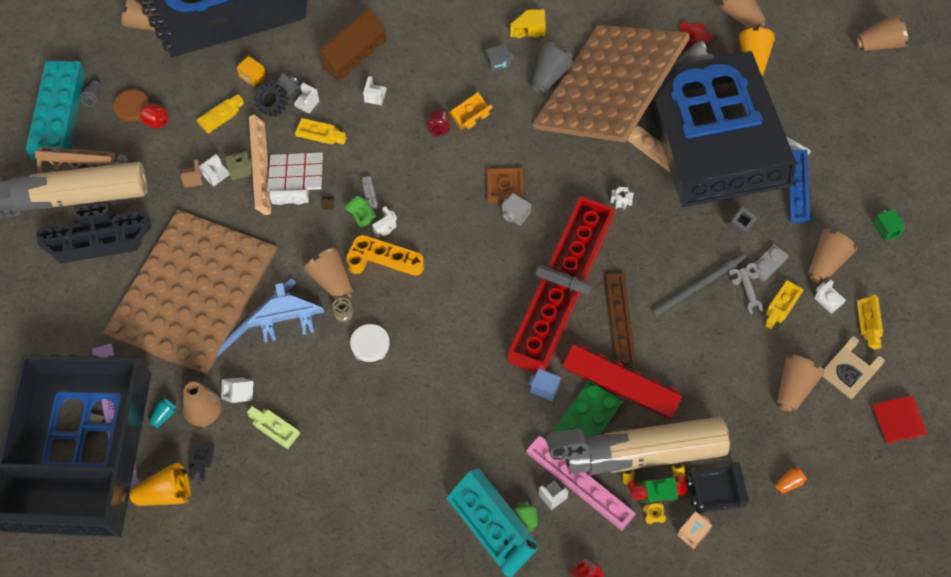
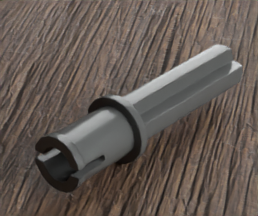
M541 265L536 270V276L570 288V291L575 290L587 296L592 291L593 284L579 280L577 276L571 277Z

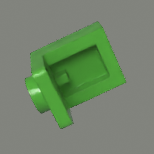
M359 196L352 199L345 206V209L353 214L359 227L363 229L377 218L369 202Z

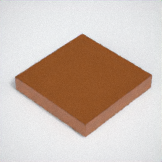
M523 168L487 169V202H503L512 193L524 199Z

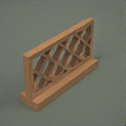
M39 147L35 151L37 174L48 173L42 167V161H49L54 166L50 172H53L55 169L63 171L59 167L63 162L69 163L73 169H79L78 167L81 164H87L89 167H94L93 165H97L96 167L100 165H113L115 152Z

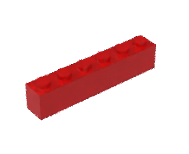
M573 345L563 364V369L671 421L682 400L678 390L671 387L666 389L661 386L662 383L655 379H650L649 381L643 378V374L638 371L632 370L630 372L619 362L615 361L613 364L607 361V357L602 354L596 353L594 355L590 353L589 349L583 345H578V347Z

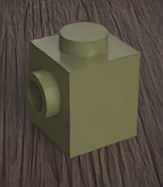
M247 151L225 156L231 180L253 175L252 158H248Z

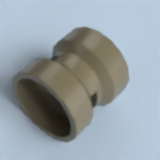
M340 297L333 302L332 308L336 320L339 322L349 321L353 316L350 300Z

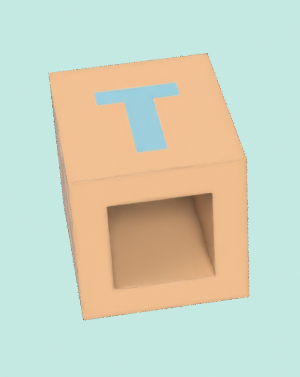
M695 512L679 530L677 536L695 549L710 531L712 525L706 516Z

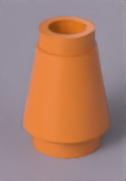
M791 467L774 486L782 495L804 485L803 482L807 479L799 467Z

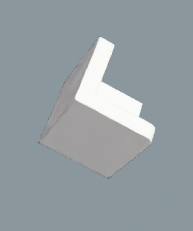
M368 76L363 92L364 101L382 105L387 90L386 87L373 85L372 77Z
M302 83V94L295 101L294 105L310 114L319 102L318 92L315 88Z
M217 154L199 166L202 176L213 187L230 175L229 171L221 164Z
M245 378L222 379L221 399L231 403L252 400L253 381Z
M553 481L547 487L543 485L539 487L538 495L553 510L568 498V490L566 488L562 490Z

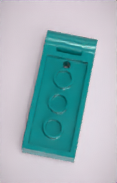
M480 469L469 471L447 497V500L506 576H514L538 550V544L532 539V534Z

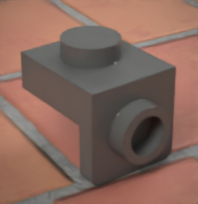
M283 73L275 83L284 88L288 93L286 96H290L295 88L301 90V85L298 83L299 79L292 74L289 76Z

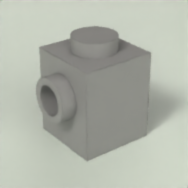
M514 193L509 198H505L501 205L503 217L507 221H513L520 226L531 213V204Z

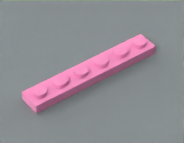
M541 436L526 450L529 456L621 531L634 518L636 514L587 473L569 475L565 460L552 459L546 440Z

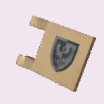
M854 336L825 367L822 376L851 400L885 362L882 357L878 356L869 366L851 351L859 342Z

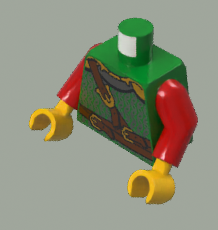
M682 464L681 468H675V465L672 466L674 478L650 480L641 483L635 481L634 470H631V474L623 471L622 481L627 485L633 499L639 501V505L678 500V496L684 495L687 491L684 464Z

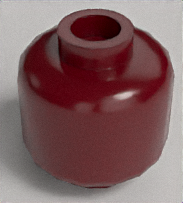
M434 110L429 113L427 117L429 133L434 136H443L449 132L450 116L446 111Z

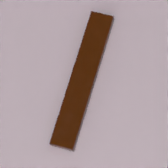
M624 273L605 274L615 360L623 364L626 370L630 372L632 370L637 371Z

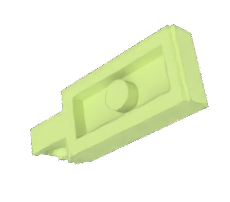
M252 406L247 412L248 416L254 420L253 425L258 430L286 449H289L300 435V431L269 410L263 409L260 412Z

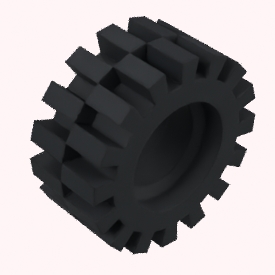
M271 82L262 84L263 87L259 86L258 89L260 91H256L257 97H254V100L257 101L254 103L257 107L256 109L268 116L276 117L277 114H283L281 110L285 111L287 108L284 106L289 104L286 102V100H289V96H286L288 93L284 88ZM274 93L276 95V102L273 106H268L266 104L267 97Z

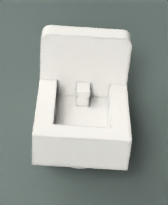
M386 206L382 208L384 218L372 224L373 232L377 238L389 235L396 228L397 217Z

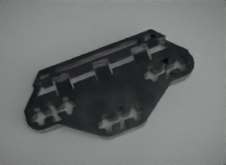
M93 202L75 207L73 210L75 218L70 223L42 227L37 231L36 237L38 246L49 253L58 263L63 264L136 251L142 244L140 239L151 229V223L144 211L118 214L111 211L106 202Z

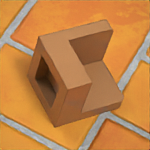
M198 159L194 160V168L183 169L181 179L184 187L203 185Z

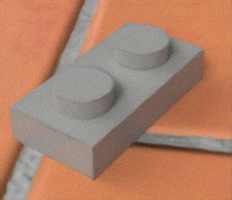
M774 244L755 263L756 268L751 269L750 272H758V278L765 282L788 259L789 255Z

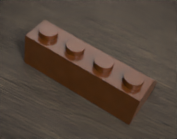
M367 8L320 48L323 70L337 81L342 77H347L354 67H358L365 57L371 56L378 46H382L386 41L385 28L371 8Z

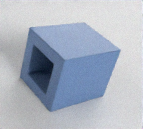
M538 369L536 375L532 374L529 381L531 393L553 401L560 386L561 377Z

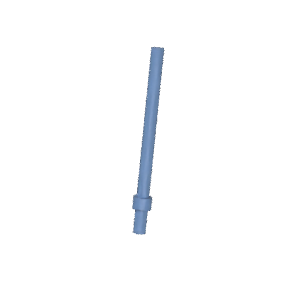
M292 278L284 284L285 293L296 284ZM273 295L226 338L217 357L249 328L246 323L273 299Z

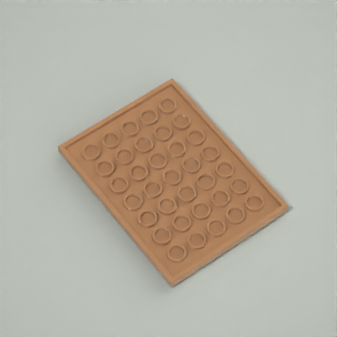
M597 25L574 60L573 65L568 69L533 123L534 128L626 143L690 39L687 32Z
M177 209L104 329V336L207 376L226 338L229 337L276 253L277 246Z

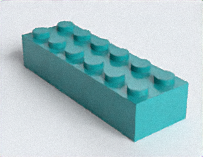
M81 61L45 62L26 145V151L32 160H37L35 158V151L39 147L70 149L86 75Z

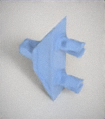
M280 283L275 284L277 295H273V299L246 323L248 327L259 325L262 327L264 342H268L269 332L274 341L276 340L273 327L275 322L300 318L302 334H306V325L309 326L311 333L315 331L311 316L324 313V309L290 295V292L285 293L284 285Z

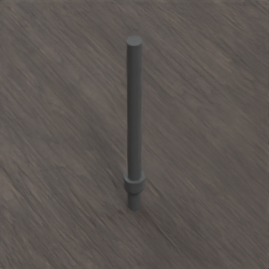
M742 253L734 259L727 260L717 270L653 309L652 313L657 317L721 275L736 269L737 265L748 259L747 255Z

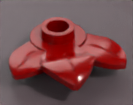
M684 21L680 26V32H687L690 39H692L686 43L685 46L691 47L701 40L707 44L713 39V34L705 33L703 22L691 26L688 22Z

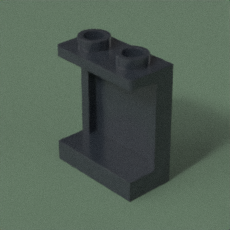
M739 461L731 462L729 467L702 471H695V468H692L688 476H686L687 487L692 489L693 494L690 496L692 508L696 507L697 513L746 507L749 502Z

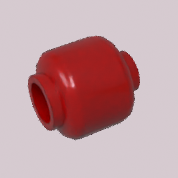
M152 103L146 105L141 110L140 117L146 126L160 129L168 122V113L162 106Z

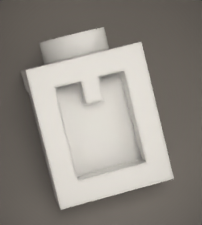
M832 280L826 284L824 282L820 284L816 289L817 294L815 296V299L831 314L846 301L832 288L834 284Z

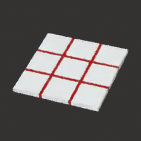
M323 152L270 155L267 191L321 189Z

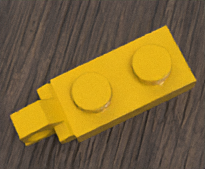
M238 94L232 97L231 100L223 101L198 118L197 123L207 134L236 115L239 107L244 104L243 99Z
M301 118L295 131L297 137L327 144H334V142L345 144L347 139L346 133L340 132L334 125Z
M787 280L768 307L766 315L769 318L765 326L772 329L777 321L782 323L804 289Z
M874 294L857 300L861 335L868 341V347L876 350L881 348L880 337L883 336L879 299Z

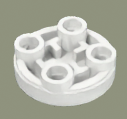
M366 324L353 332L350 345L357 359L365 362H374L385 357L389 350L390 341L387 332L381 326Z

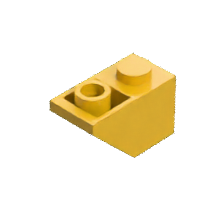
M527 10L511 23V37L522 38L524 36L539 38L545 36V10Z

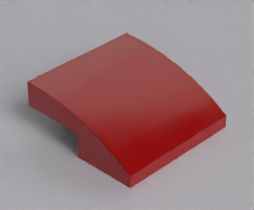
M913 396L873 405L887 444L928 434Z

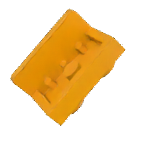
M476 93L451 110L449 114L461 130L465 127L470 129L477 124L475 120L478 118L483 120L490 115L489 111L493 106H488L481 95Z

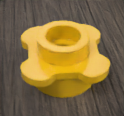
M662 503L646 504L643 510L647 516L645 519L646 523L665 522L666 516L664 515V505Z

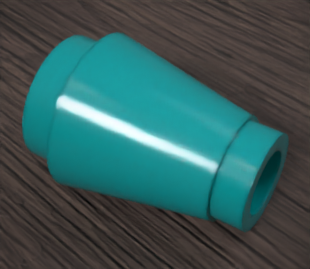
M163 398L161 401H158L148 422L159 428L160 425L175 413L176 406Z

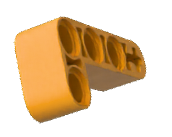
M364 235L356 237L346 257L348 269L353 274L361 273L368 261L411 275H420L424 271V259L420 253Z

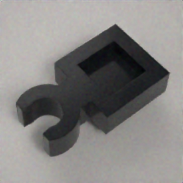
M193 443L189 464L194 467L189 470L190 479L194 478L195 473L200 472L199 478L201 481H204L206 477L204 467H211L214 446Z

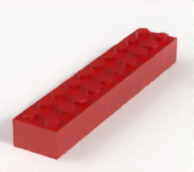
M580 196L547 268L571 277L577 276V279L586 282L614 220L615 208ZM542 278L508 352V363L535 374L538 369L547 372L581 292L570 291V288Z

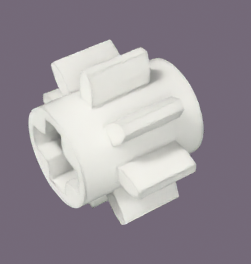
M619 186L616 191L612 190L610 202L615 203L616 209L620 207L625 210L627 205H632L634 193L629 192V187Z

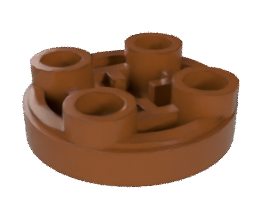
M132 89L120 93L114 100L113 108L120 120L126 122L142 121L140 117L141 110L150 102L144 92Z

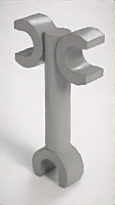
M750 263L746 268L740 270L732 269L729 271L730 276L738 275L737 279L732 280L734 285L740 284L741 281L743 282L749 300L748 311L750 314H753L752 308L754 306H758L760 311H763V306L761 302L757 301L750 278L756 279L759 277L758 272L750 273L751 269L756 268L755 263Z

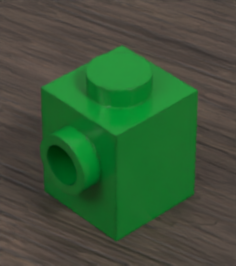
M894 209L881 211L876 215L873 223L884 242L901 236L905 229L901 216Z

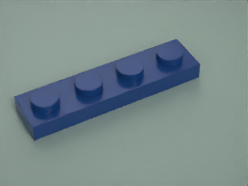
M807 149L792 150L796 159L794 184L790 187L791 223L811 222Z

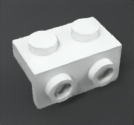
M309 190L270 191L269 193L272 204L309 203Z

